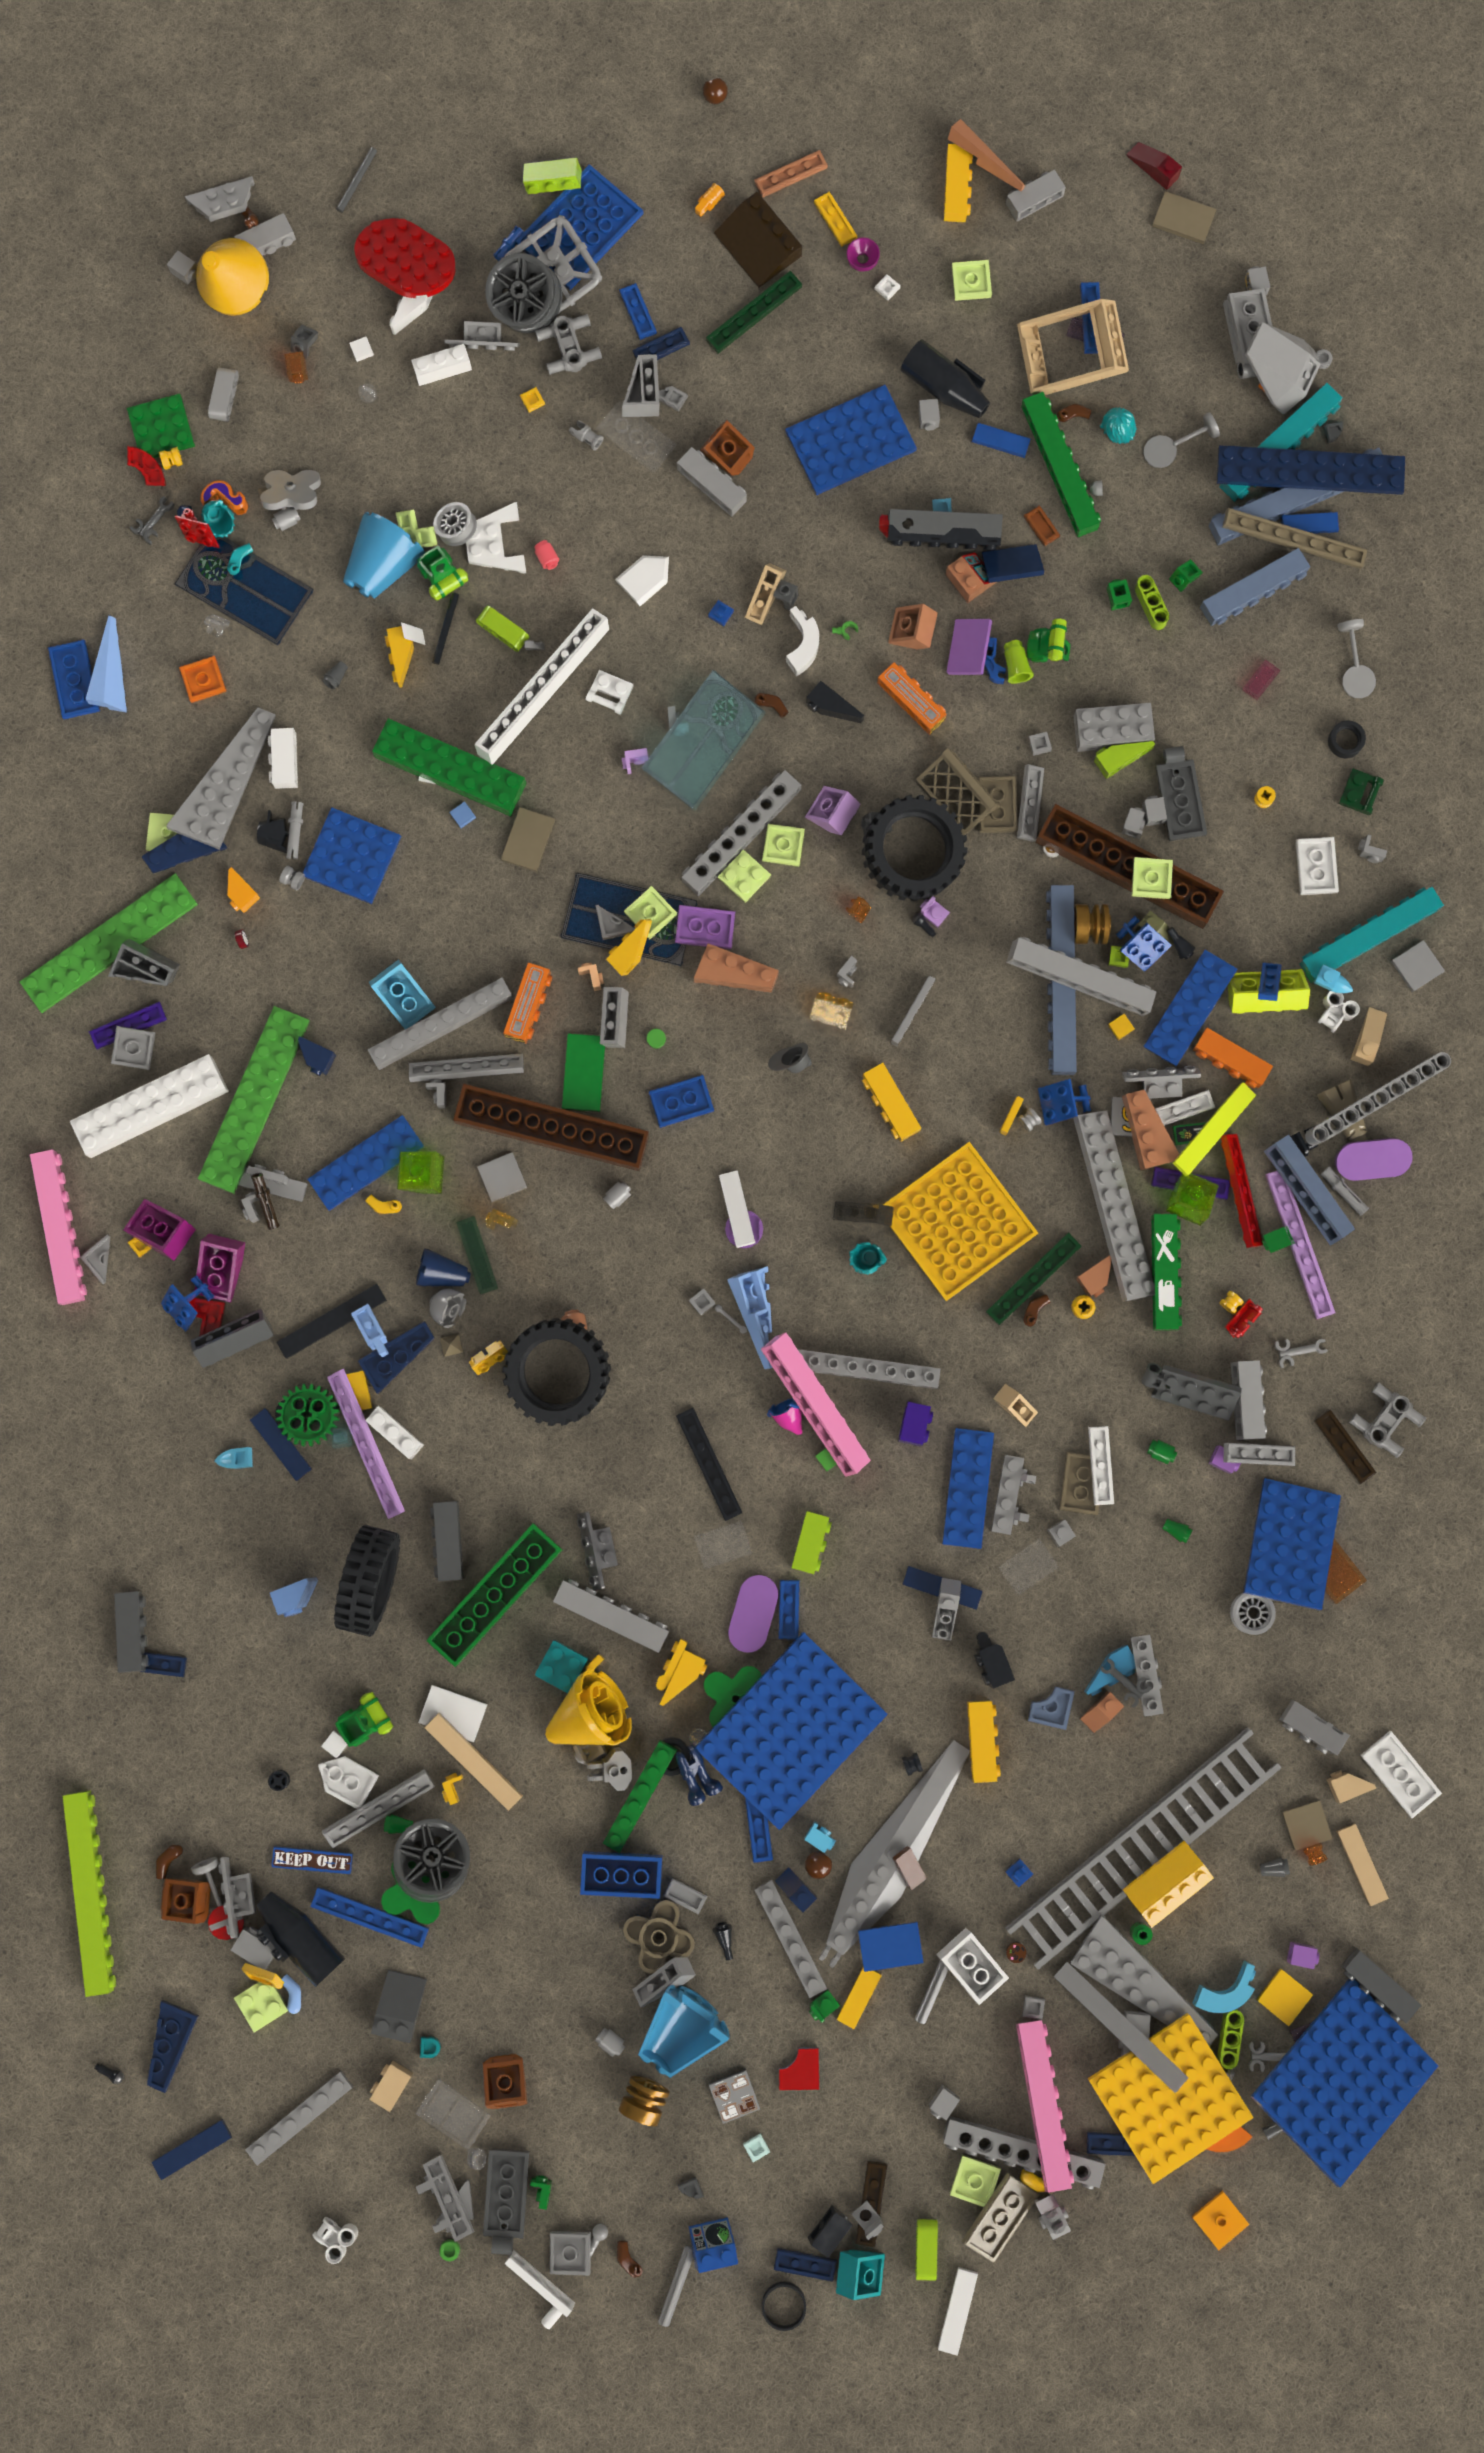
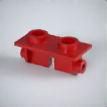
M1249 1298L1225 1326L1226 1330L1233 1338L1242 1337L1250 1327L1247 1322L1254 1323L1262 1314L1261 1311L1263 1309L1259 1305H1255Z

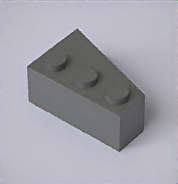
M128 939L122 943L108 977L126 978V980H139L144 983L168 986L174 981L180 964Z

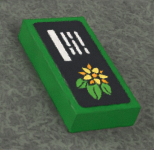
M1207 1122L1173 1126L1175 1146L1189 1144Z

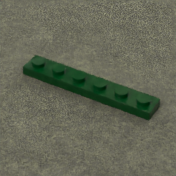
M789 271L708 335L706 341L719 354L801 289L802 283Z
M1068 1232L997 1300L986 1313L999 1326L1082 1246Z

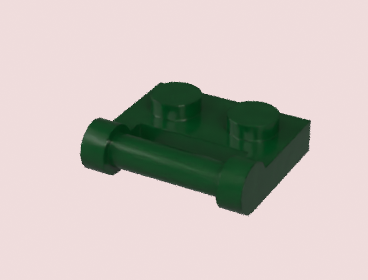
M1353 768L1339 804L1366 815H1371L1373 812L1372 806L1380 786L1383 785L1384 779ZM1369 782L1373 785L1365 805H1362L1360 801Z

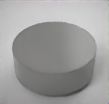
M1325 349L1317 351L1316 355L1321 364L1319 369L1328 368L1333 360L1332 354Z

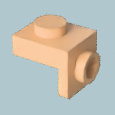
M582 964L578 968L579 975L590 973L594 991L602 990L601 984H604L602 973H598L596 964Z

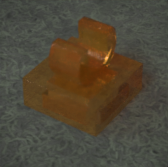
M858 896L857 899H851L853 906L851 909L846 907V911L857 922L862 923L869 913L871 906L864 898Z

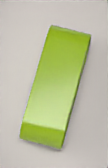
M1142 575L1136 583L1135 593L1151 627L1155 630H1162L1169 620V612L1153 578L1149 575ZM1140 584H1146L1148 588L1144 589ZM1148 600H1153L1156 605H1150ZM1155 617H1161L1164 621L1159 622Z
M488 605L475 620L479 626L484 627L486 631L516 652H519L525 644L524 641L530 638L523 629Z
M1238 2009L1223 2013L1217 2059L1226 2069L1235 2068L1239 2060L1244 2016ZM1232 2013H1237L1238 2015L1235 2022H1229V2016ZM1233 2033L1235 2039L1232 2042H1226L1227 2035ZM1226 2054H1231V2061L1228 2063L1223 2062V2057Z
M917 2219L916 2280L936 2281L937 2219Z

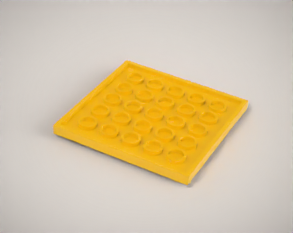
M970 1142L877 1209L945 1301H948L1038 1234L1037 1230Z
M1186 2013L1149 2038L1188 2077L1187 2081L1176 2093L1131 2051L1088 2078L1153 2184L1254 2118L1189 2013Z

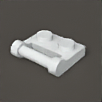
M599 670L586 696V701L601 704L615 710V713L620 715L633 689V684ZM596 692H602L620 701L615 703L596 695Z

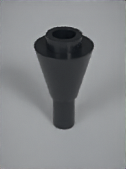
M1170 927L1167 933L1173 939L1179 958H1190L1194 954L1195 947L1182 936H1179L1173 927Z
M720 1922L715 1925L716 1927L713 1928V1932L723 1948L725 1960L733 1959L731 1951L732 1925L727 1924V1922Z

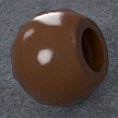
M721 78L709 80L703 86L705 100L713 105L723 102L728 94V87Z
M815 1851L807 1856L805 1869L812 1878L822 1879L830 1874L832 1860L821 1851Z

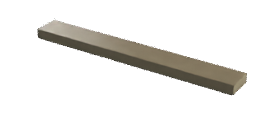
M1226 509L1222 528L1295 550L1299 548L1302 552L1362 569L1367 554L1366 549L1238 510Z

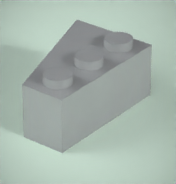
M638 355L622 405V417L659 416L657 355Z
M1293 1700L1290 1701L1279 1719L1283 1722L1282 1727L1290 1732H1293V1730L1300 1733V1739L1307 1743L1312 1741L1317 1745L1316 1749L1325 1755L1329 1752L1338 1756L1350 1737L1349 1734L1338 1730L1333 1724L1326 1722L1317 1714Z

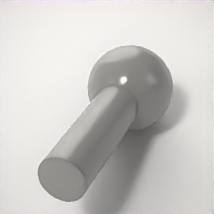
M597 2224L592 2230L591 2257L599 2242L608 2236V2228L604 2224Z

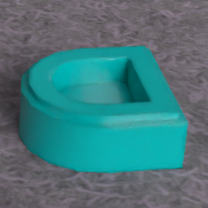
M421 2036L420 2058H434L437 2056L441 2049L439 2040L435 2037Z

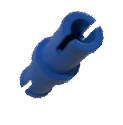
M515 226L509 236L502 240V245L493 254L495 259L501 260L507 252L515 247L516 240L524 233L521 228Z

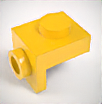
M457 1773L445 1777L446 1781L442 1783L444 1800L449 1802L450 1806L460 1801L453 1783L463 1779L462 1774L458 1776Z

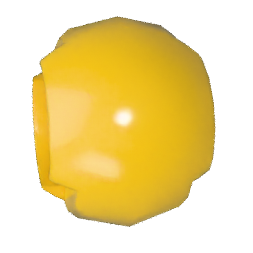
M1087 1295L1075 1297L1071 1304L1073 1314L1080 1319L1090 1318L1096 1309L1095 1302ZM1083 1302H1085V1306H1088V1309L1084 1312L1078 1307Z

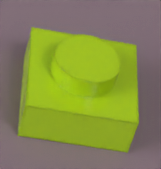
M1111 945L1108 966L1128 967L1129 958L1120 951L1122 947Z

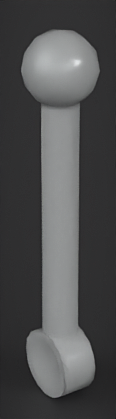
M721 1305L715 1306V1311L723 1314L738 1327L740 1333L745 1334L747 1332V1328L741 1326L728 1315Z

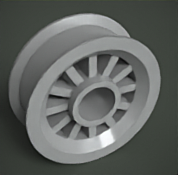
M453 502L443 506L437 512L433 526L435 532L445 544L459 546L466 543L474 535L477 521L467 505Z
M1241 1593L1231 1604V1620L1235 1627L1244 1633L1251 1635L1262 1634L1269 1630L1275 1621L1276 1611L1271 1599ZM1252 1607L1257 1610L1255 1618H1250L1248 1615V1611Z

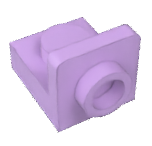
M647 748L624 751L625 757L622 758L623 769H627L628 774H632L630 763L634 762L635 765L645 763L648 760Z
M932 896L930 900L925 899L920 906L922 908L921 914L938 928L950 912L935 901L936 898Z

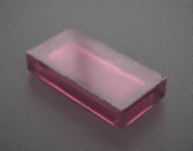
M1265 660L1242 690L1258 701L1281 670Z

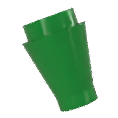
M1169 1519L1166 1520L1162 1528L1180 1543H1187L1193 1529L1189 1528V1525Z
M391 1814V1816L385 1817L384 1832H388V1834L403 1833L408 1827L413 1825V1821Z

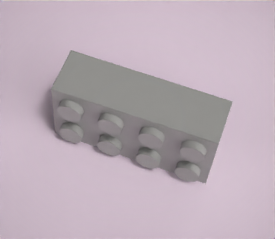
M1151 703L1076 709L1074 713L1077 752L1095 751L1103 747L1107 749L1113 745L1155 740Z

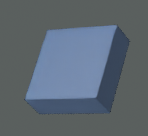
M465 801L449 812L460 828L476 818Z

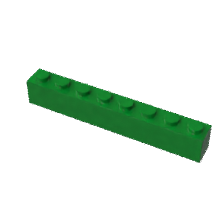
M1044 392L1023 399L1022 411L1077 538L1098 530L1101 517L1094 510L1093 498L1091 495L1088 496L1086 482L1084 479H1081L1079 466L1072 459V450L1065 443V434L1058 427V418L1055 413H1052L1050 399L1045 397Z

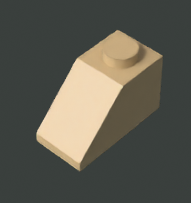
M1006 1384L993 1398L1005 1411L1025 1427L1038 1413L1019 1392Z
M1341 1770L1330 1774L1331 1778L1326 1779L1335 1801L1338 1803L1376 1789L1374 1784L1349 1773H1342Z

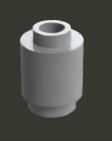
M286 507V510L282 509L274 513L275 518L272 519L276 529L280 528L281 531L298 524L297 521L301 520L294 507Z
M618 1181L605 1193L606 1196L603 1199L611 1208L615 1209L631 1196L629 1193L631 1188L624 1181L622 1183Z
M605 2027L595 2039L598 2046L611 2057H614V2055L619 2056L625 2048L623 2045L624 2040L611 2029L607 2030Z

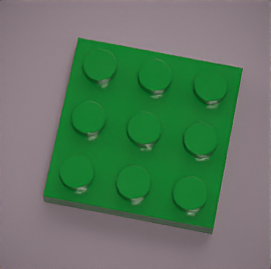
M181 394L127 408L137 448L146 451L152 457H159L160 451H170L171 448L178 447L179 451L195 447Z

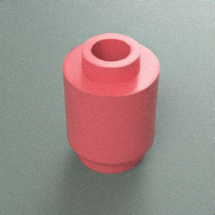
M543 540L535 545V554L542 567L548 570L554 569L558 565L559 557L551 543Z

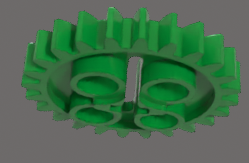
M303 1384L302 1390L295 1386L296 1392L293 1393L288 1390L290 1396H282L285 1402L278 1403L282 1407V1410H276L277 1413L281 1414L276 1420L282 1422L278 1425V1428H284L281 1434L284 1436L289 1434L287 1440L291 1441L294 1438L295 1445L300 1441L303 1447L306 1446L307 1442L309 1446L313 1447L314 1441L320 1445V1439L323 1438L327 1441L326 1434L333 1435L330 1429L337 1428L333 1423L340 1420L335 1416L340 1411L334 1409L338 1403L331 1402L334 1399L333 1395L327 1397L328 1390H324L321 1393V1386H318L316 1390L313 1384L310 1385L309 1389L306 1384ZM311 1398V1399H312V1402L310 1403V1407H309L308 1401H309V1399ZM303 1400V1408L296 1409V1402ZM318 1402H322L323 1409L316 1412L315 1405ZM309 1410V1413H311L312 1416L305 1418L304 1414H308ZM300 1419L301 1426L294 1429L293 1421ZM319 1421L320 1428L317 1431H313L312 1424ZM307 1423V1432H304Z

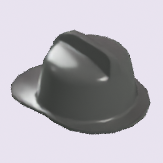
M800 1043L778 1051L769 1059L768 1067L774 1071L787 1069L791 1073L801 1072L812 1064L808 1055V1045Z

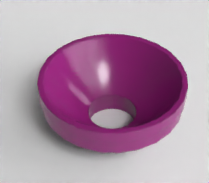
M857 238L847 248V261L857 271H869L879 261V247L872 239ZM860 255H866L868 261L860 263L857 258Z

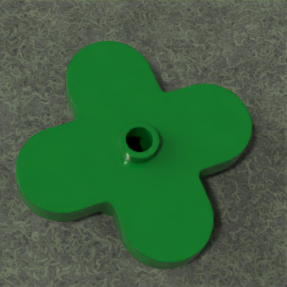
M745 1666L732 1679L718 1671L710 1673L705 1678L704 1690L708 1696L716 1701L709 1715L712 1727L736 1704L732 1701V1697L738 1695L741 1698L762 1676L756 1667Z
M409 1862L408 1866L413 1869L416 1867V1864ZM392 1863L391 1872H392V1875H393V1877H394V1879H395L394 1870H393V1863ZM444 1871L441 1876L447 1878L449 1873ZM422 1877V1882L428 1883L429 1878ZM397 1881L396 1885L384 1892L381 1899L382 1907L387 1913L397 1915L410 1909L415 1919L422 1924L433 1923L440 1915L441 1908L439 1902L428 1903L415 1900L400 1888Z

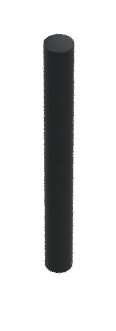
M452 593L432 660L433 664L439 665L459 597L457 593Z

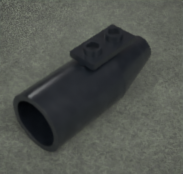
M921 339L904 359L900 369L901 372L943 404L977 418H981L987 411L990 402L981 392L986 380L957 358L953 363Z
M271 1891L257 1904L266 1923L257 1931L259 1935L257 1937L264 1946L268 1945L272 1950V1956L277 1961L281 1960L284 1962L289 1957L315 1987L345 1960V1957L304 1912Z

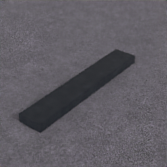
M375 1284L276 1343L284 1357L288 1359L354 1320L352 1312L366 1304H369L371 1309H374L386 1302L387 1299L378 1284Z
M694 1408L676 1415L724 1520L727 1521L742 1514V1510Z

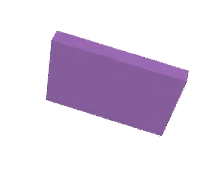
M990 619L955 620L947 673L949 675H983L992 625Z
M679 905L675 943L707 947L709 943L722 949L731 950L735 911Z

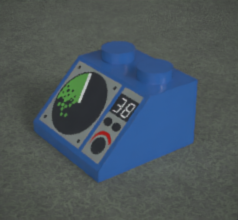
M728 2217L688 2226L695 2268L698 2273L738 2264L735 2242Z

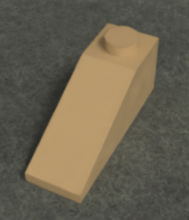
M771 563L765 565L745 618L760 625L763 624L775 599L773 594L780 580L784 579L786 570Z
M1371 1007L1368 1008L1350 1060L1366 1066L1374 1062L1387 1013Z

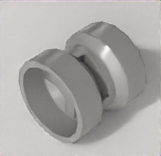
M286 866L281 873L279 882L284 885L288 884L292 889L298 891L305 880V874L300 871L296 872L292 867Z

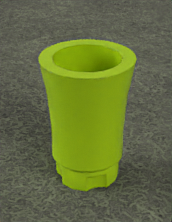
M1012 640L1004 644L1008 682L1017 684L1033 678L1034 674L1028 663L1022 642Z

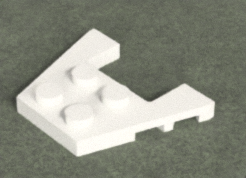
M517 502L476 520V531L471 539L466 542L469 564L526 573L524 555L504 556L500 526L504 522L519 521Z

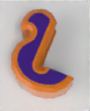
M216 480L206 485L202 490L201 503L203 506L210 501L220 499L237 515H242L248 510L245 496L239 491L235 495L228 482Z

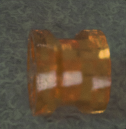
M1322 1843L1303 1849L1304 1854L1308 1856L1307 1862L1309 1866L1320 1864L1328 1859L1322 1851Z

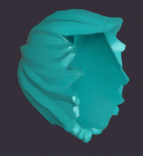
M1124 407L1110 409L1104 415L1100 428L1104 429V434H1107L1113 443L1126 444L1130 440H1134L1133 437L1137 430L1133 414L1124 409Z
M220 499L210 501L203 506L201 513L202 522L209 524L214 537H228V534L234 531L233 526H235L234 514L230 508L223 504V501Z
M870 1242L859 1243L849 1252L850 1266L853 1265L855 1271L861 1274L869 1275L874 1273L887 1260L881 1248L876 1244L871 1245Z

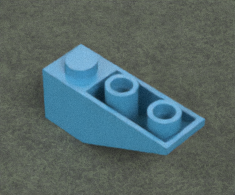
M1124 1645L1106 1656L1086 1687L1085 1694L1094 1696L1102 1691L1101 1687L1107 1684L1112 1686L1119 1682L1110 1673L1105 1674L1100 1669L1102 1666L1106 1670L1111 1668V1664L1107 1662L1108 1658L1114 1661L1115 1668L1126 1677L1136 1672L1134 1657L1128 1645Z

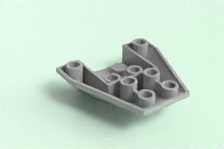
M1260 322L1245 353L1269 401L1281 414L1287 413L1307 395L1321 365L1315 350L1304 339L1264 322Z

